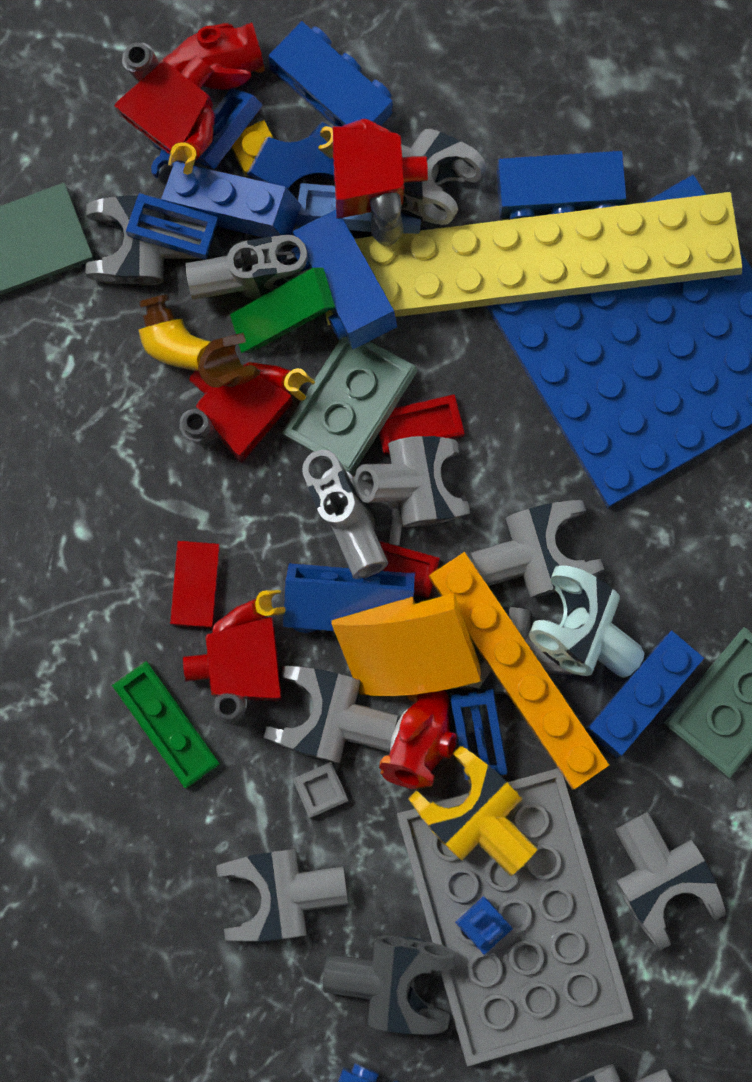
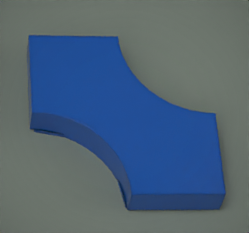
M324 122L320 123L309 137L296 142H283L270 136L265 138L247 174L256 180L285 186L287 189L297 179L308 175H320L334 180L333 159L328 158L318 149L319 145L328 143L320 136V132L323 127L329 125Z

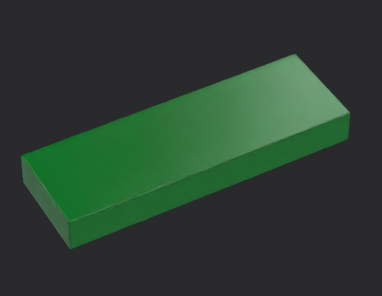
M312 268L230 314L235 333H244L246 342L239 344L241 353L256 351L335 308L324 268Z
M147 661L112 685L185 789L220 765Z

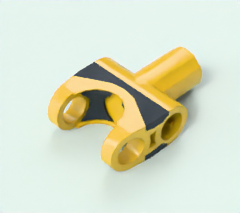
M460 746L453 753V756L465 768L463 771L469 779V795L464 803L453 808L440 807L434 802L429 803L418 791H415L408 800L434 835L461 861L479 844L510 876H513L538 850L506 817L522 801V798L492 767L466 748Z

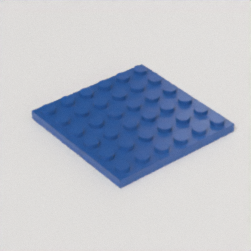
M693 174L646 202L706 194ZM741 250V275L486 306L607 509L752 425V268Z

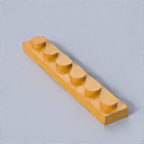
M463 552L430 574L428 577L441 596L451 593L455 594L471 641L570 787L576 789L608 767V762L467 554Z

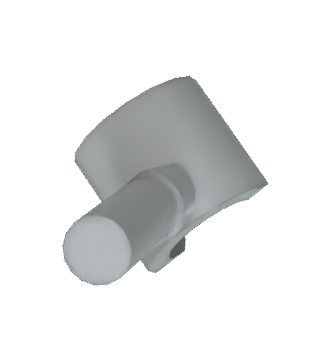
M398 501L388 502L390 509H392L389 544L399 545L402 528Z

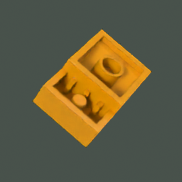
M454 593L415 604L413 597H409L332 620L334 632L352 677L361 681L358 691L360 695H415L457 688L481 681L480 662Z

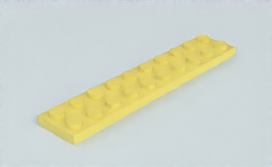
M731 192L421 230L419 234L403 233L394 244L388 246L378 243L374 237L355 239L394 309L395 317L742 274V261ZM331 310L326 312L328 325H331L328 319L329 316L333 315Z

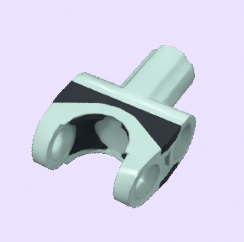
M571 566L555 567L550 580L562 599L564 608L563 618L560 625L545 620L534 621L529 633L532 642L549 659L573 674L581 676L591 675L598 660L619 677L630 676L640 667L644 658V651L641 645L611 623L620 601L619 594L601 579L582 569Z

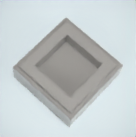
M332 762L293 778L309 818L348 802Z

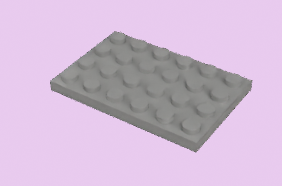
M558 768L507 782L520 795L522 801L506 817L538 848L536 853L513 876H510L479 844L461 861L434 835L415 809L397 813L432 943L445 946L455 953L454 968L440 972L467 1066L634 1019L567 786ZM469 793L436 802L435 804L444 808L457 807L464 803ZM483 896L513 928L485 955L455 923L458 918Z

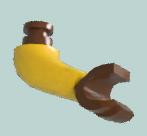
M168 294L139 301L140 308L145 307L147 313L142 316L145 328L138 330L140 340L146 353L157 361L182 369L199 371L202 379L211 387H235L246 384L251 379L260 375V370L255 366L244 367L236 354V345L246 342L244 333L222 337L210 342L191 335L185 328L183 319H174L172 308L167 309L165 302L169 301Z

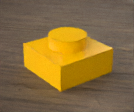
M265 120L245 128L231 147L245 177L249 176L247 172L265 138L269 136L273 138Z

